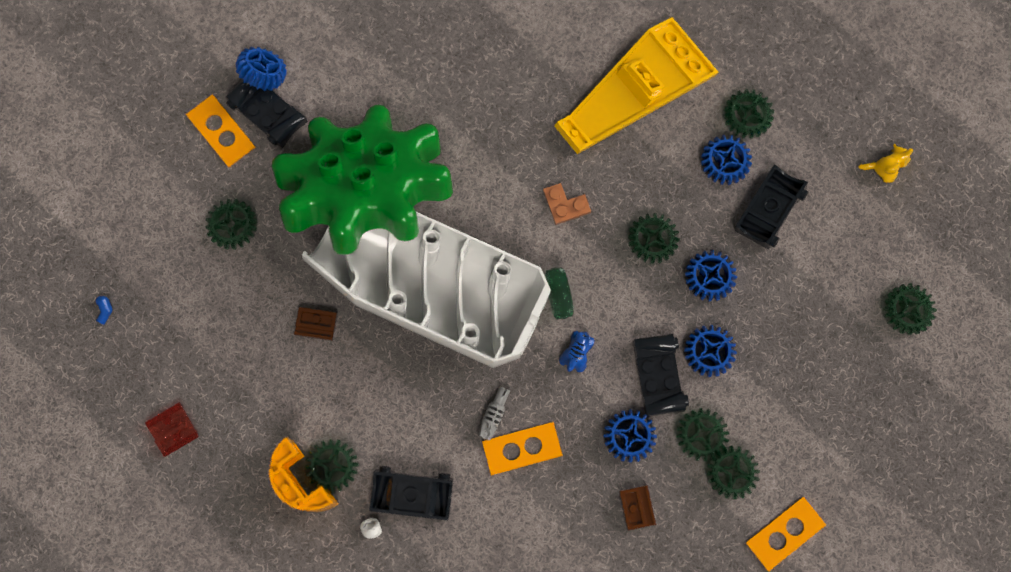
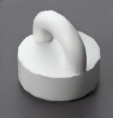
M375 518L366 519L360 525L361 532L366 538H376L382 533L380 523Z

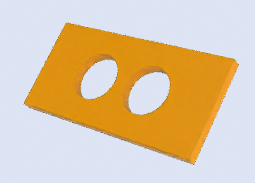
M213 94L186 114L228 167H231L255 148L254 144ZM216 115L222 119V126L218 130L207 128L206 121L210 116ZM225 131H230L235 135V141L230 146H223L219 142L220 135Z
M554 422L482 441L491 476L563 456ZM530 437H536L542 443V448L537 454H529L525 450V441ZM508 443H515L520 448V455L515 460H508L503 455V448Z
M803 496L748 540L746 544L769 572L825 527L826 524ZM791 518H797L803 524V531L797 536L789 534L786 529V524ZM774 532L782 533L786 539L785 546L780 550H775L769 545V537Z

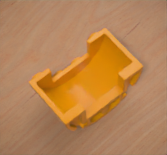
M288 437L284 438L272 454L269 469L270 482L277 496L287 505L308 512H322L339 505L329 489H324L323 486L310 495L305 492L289 469L305 456L293 440Z

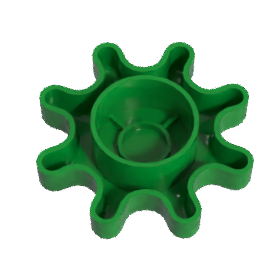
M380 104L369 107L363 121L352 127H337L325 117L313 118L308 125L312 148L298 154H279L272 160V171L278 188L295 191L283 198L279 204V212L285 230L291 233H298L316 224L328 225L333 250L340 255L353 253L357 249L362 235L372 229H386L400 241L415 239L419 234V225L414 206L422 201H444L453 194L450 170L443 164L428 163L441 153L437 128L432 124L424 123L407 131H395L392 128L389 110Z

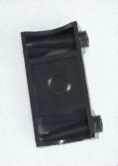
M244 79L225 97L227 99L226 104L232 110L237 109L268 136L267 139L274 146L277 144L282 149L291 136L307 123L305 116L286 103L274 91L268 89L263 91L262 88L257 90L254 86L250 87L249 83H244Z
M773 165L735 226V231L767 249H770L771 246L775 248L780 239L777 237L778 232L796 202L804 201L806 198L808 182L791 177L778 166Z
M673 334L634 339L633 346L643 405L647 417L686 411V406H689L688 395H684L683 391H681L675 358L676 349H679L678 338L674 337Z
M380 466L373 473V488L369 511L448 521L454 479L450 478V474L438 473V476L425 477L395 473V471H391V467Z

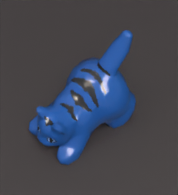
M574 331L571 335L569 347L560 355V364L563 366L567 365L568 372H571L574 368L579 373L583 372L587 367V353L594 345V338L590 337L587 332Z

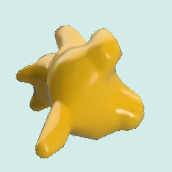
M893 144L894 149H892L891 155L885 156L877 162L861 164L858 168L862 170L874 169L877 175L882 177L883 182H894L899 173L898 170L906 167L910 162L911 158L909 157L913 149L909 148L907 150Z

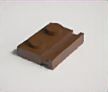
M299 307L294 335L333 341L338 314L336 312Z
M648 485L619 491L627 531L656 525Z

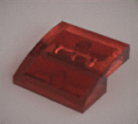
M180 402L145 422V425L155 439L154 442L164 457L199 437Z

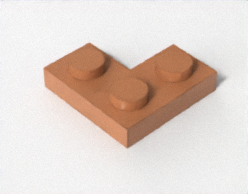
M561 183L543 189L555 225L591 213L585 194L567 200Z

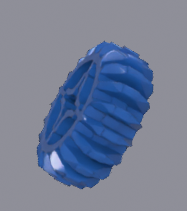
M254 47L245 48L244 51H241L235 66L236 73L239 74V78L244 79V83H249L250 87L254 86L257 90L262 88L263 91L266 89L272 91L273 88L277 89L281 86L287 72L286 65L282 59L278 58V55H274L272 51H267L266 48L260 49L259 47L256 49Z
M722 135L721 140L715 137L714 142L709 141L708 146H705L703 149L705 153L701 154V158L704 159L701 161V165L705 166L703 172L709 171L707 177L710 178L713 175V182L720 179V185H723L725 180L728 185L732 184V180L734 183H738L739 178L743 180L745 174H748L750 171L748 167L752 166V163L749 161L752 159V155L748 154L750 148L744 149L745 142L738 143L740 141L739 138H736L734 141L732 135L728 139H726L725 135ZM722 147L730 148L728 151L716 150ZM735 151L739 155L741 163H739V160L735 158ZM728 154H730L728 163L726 162V164L723 166V163L725 162V157H727ZM712 157L718 162V169L713 164ZM727 168H730V169H732V170H734V169L737 170V171L732 172V173H725V172H723V171H724L725 169H727Z
M711 250L709 255L706 251H703L702 256L696 254V259L692 258L690 260L692 265H687L686 267L689 272L685 273V276L689 277L686 280V284L692 283L689 290L696 289L694 296H697L699 293L702 294L701 300L708 296V302H711L714 296V299L719 301L720 296L726 298V292L731 293V287L736 285L732 281L737 279V275L732 274L736 271V268H730L733 261L727 263L728 256L726 255L724 258H721V252H718L715 256L714 250ZM714 262L716 265L708 267L706 265L703 266L702 263ZM721 268H723L726 275L725 282L722 281L723 278L719 275ZM697 269L700 271L699 273L703 276V281L701 284L698 282L696 277ZM716 270V272L714 273V277H712L706 282L708 278L707 276L711 274V272L713 273V271ZM709 284H713L716 287L719 286L721 288L717 290H709L705 287Z
M710 325L707 331V328L702 326L701 331L695 329V335L690 334L689 338L691 340H686L685 342L686 345L690 346L684 348V352L690 353L685 356V359L692 360L688 363V366L690 367L695 364L696 367L693 371L696 372L698 369H701L700 376H703L705 371H707V377L709 378L712 376V372L715 377L719 376V371L725 374V367L730 369L732 365L729 362H735L736 360L731 356L737 354L736 350H731V348L736 346V343H729L733 337L729 336L726 338L725 335L728 333L726 330L721 334V327H717L714 331L713 325ZM705 337H714L720 341L718 343H711ZM699 340L702 346V353L696 356L695 347ZM724 346L725 358L721 362L718 351ZM706 347H708L709 349L717 347L714 350L713 354L710 353L703 356L708 350ZM704 359H709L712 361V363H715L716 366H708L703 364L701 361Z
M629 409L628 416H626L625 411L622 410L620 412L621 418L614 414L616 422L609 419L608 423L612 427H605V430L610 432V434H604V438H610L609 441L605 442V445H612L608 452L610 453L615 450L614 458L621 454L622 462L626 457H628L629 463H632L633 457H635L636 462H639V455L644 459L647 457L644 451L652 453L653 450L648 446L656 445L654 441H651V439L657 438L656 434H651L656 428H649L648 425L652 423V420L645 422L646 414L639 418L640 411H636L635 416H633L632 410ZM623 421H632L627 430L616 428ZM637 423L645 430L646 438L637 433ZM632 430V435L636 439H631V441L628 443V436H626L625 433H629V431ZM614 434L624 440L623 450L617 445ZM632 443L644 444L639 451L628 452Z

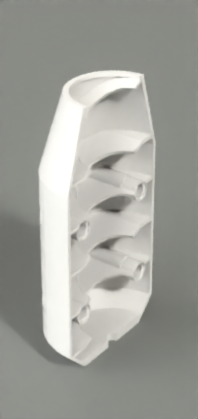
M418 212L416 214L419 234L413 240L400 241L386 229H372L362 235L359 245L353 253L340 255L333 250L328 226L316 249L309 256L306 251L302 254V258L307 264L354 305L492 368L521 357L551 292L541 267Z

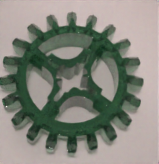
M745 89L744 93L738 91L737 96L735 94L731 95V100H727V106L723 110L726 112L723 118L728 119L725 125H731L730 131L736 130L735 136L742 133L743 139L747 134L750 139H753L754 135L758 138L761 133L765 134L767 128L771 127V122L774 120L772 116L774 109H770L772 103H767L768 97H761L762 92L758 95L755 94V89L751 93H749L748 89ZM742 102H752V103H751L750 105H745V104H743ZM757 106L761 109L763 117L757 111ZM752 108V111H751L752 114H751L750 116H748L747 119H745L746 116H747L746 114H747V113L750 111V109ZM735 111L741 117V122L736 118ZM747 123L758 124L756 126H746Z
M227 199L226 204L220 201V207L213 205L215 211L208 212L211 218H206V221L210 224L205 226L207 230H210L207 235L212 237L211 241L213 243L217 242L218 247L224 245L226 250L229 249L230 245L233 250H236V244L243 248V241L249 244L248 236L254 238L255 235L251 231H257V227L254 225L258 223L257 219H254L256 214L251 212L252 208L246 206V203L243 201L239 204L237 199L233 203L230 199ZM233 211L243 213L246 219L235 218ZM226 213L225 218L219 221L220 217ZM233 220L235 225L233 224V227L230 228L228 224ZM244 228V230L237 236L238 230ZM217 229L227 230L230 238L219 235Z
M654 213L652 218L649 214H646L645 219L640 216L638 218L639 222H633L634 227L629 229V232L632 234L628 235V239L633 241L629 242L628 245L629 247L635 246L631 251L632 253L639 252L636 257L637 259L644 256L643 262L646 263L648 258H650L651 264H654L655 259L660 264L662 263V258L667 261L669 259L668 255H674L675 252L673 250L678 248V245L675 243L679 242L680 238L675 237L679 234V231L673 230L676 227L675 224L669 225L670 218L664 221L663 214L660 218H657V213ZM648 225H657V226H659V227H658L657 229H655V230H651V229L648 228V227L645 228V226H648ZM664 230L669 238L668 245L664 243L665 241L661 236ZM639 231L643 233L642 236L646 239L644 246L639 242ZM659 232L657 239L649 244L650 238L654 235L656 236ZM651 247L663 249L659 252L648 251Z
M562 267L546 270L545 278L551 289L549 300L554 317L556 319H566L573 316V301L565 270Z
M909 283L907 287L902 284L899 288L895 287L893 292L887 294L889 298L884 300L887 306H884L883 310L888 311V313L884 317H890L891 320L887 324L894 323L893 330L900 328V334L906 331L907 335H912L913 332L917 335L920 333V330L924 332L927 330V326L930 327L933 324L931 320H934L936 316L932 313H935L937 309L933 308L932 305L936 301H930L929 299L932 297V294L926 295L927 289L925 288L920 291V285H916L913 288L912 283ZM905 295L913 296L917 298L918 301H912L909 297H906ZM897 300H899V303H898V304H899L900 307H901V310H900L899 313H897V310H896ZM916 305V307H914L913 310H911V312H907L904 314V312L907 311L909 307ZM921 305H922V307H923V317H922V318H921L922 315H921L920 312H919V308H920ZM907 317L911 322L914 321L915 324L907 323L901 318Z
M699 408L698 415L695 410H691V416L689 414L684 415L687 422L682 419L679 421L683 427H677L676 430L682 432V434L676 435V438H682L683 441H680L678 446L683 444L686 446L682 449V452L685 453L689 450V458L696 454L695 460L699 461L702 455V460L705 462L708 456L711 460L715 459L714 453L720 456L722 453L719 448L721 450L726 449L722 442H729V439L724 438V436L730 433L729 431H723V428H726L728 425L727 423L720 424L724 418L716 419L717 412L710 416V409H706L705 414H703V409ZM699 419L708 420L715 427L707 428ZM694 421L695 434L688 437V427ZM699 430H701L702 432L711 431L707 434V436H705L706 440H704L703 437H694L698 436V434L701 433ZM718 432L717 443L711 448L710 437ZM695 441L700 442L706 451L696 449L691 443Z
M329 439L328 446L325 441H321L322 448L316 444L314 447L317 452L309 451L313 458H306V461L311 462V465L305 466V469H311V472H308L306 476H314L310 483L314 484L318 481L315 488L318 489L323 485V488L327 491V488L330 487L331 493L335 492L336 486L338 491H342L341 484L348 488L349 484L346 481L349 479L354 482L355 480L350 476L351 473L358 474V471L352 470L353 467L359 466L356 462L352 463L353 460L357 459V455L350 456L354 450L350 448L346 451L347 443L340 447V440H337L334 445L333 440ZM333 450V453H331L327 460H319V457L324 452ZM339 451L345 455L347 467L339 464ZM334 461V464L341 469L335 468L334 470L332 468L333 471H330V468L323 463L328 464ZM316 465L325 469L326 477L324 481L319 477ZM336 472L345 473L340 480L331 482V478H333Z
M729 446V452L725 447L721 449L722 454L716 451L715 455L717 458L710 457L714 465L707 464V467L712 469V471L706 472V475L713 476L712 479L708 480V483L715 482L712 490H716L719 487L718 495L720 496L725 492L726 499L732 493L733 500L737 499L738 494L741 498H744V491L748 495L752 492L749 487L753 489L757 487L752 481L760 480V478L754 476V474L760 473V470H754V467L759 465L758 462H751L755 458L754 455L747 457L748 450L741 454V447H737L735 452L733 446ZM734 457L729 467L719 466L724 458ZM740 459L746 464L748 474L741 470ZM733 467L735 468V472H737V474H740L733 476L734 478H732V474L729 473V471H727L732 470ZM718 472L726 476L727 486L720 481ZM738 478L747 480L741 488L732 489L733 484H735Z

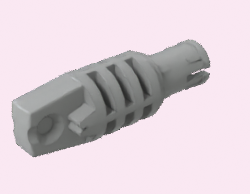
M499 386L494 401L489 403L482 419L478 433L479 437L485 440L492 438L505 412L504 404L510 390H505L504 387Z

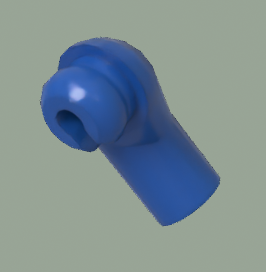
M99 296L96 298V304L100 309V314L96 321L105 325L113 308L106 296Z

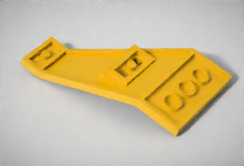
M673 17L648 29L578 107L554 126L576 154H579L712 79L719 72Z

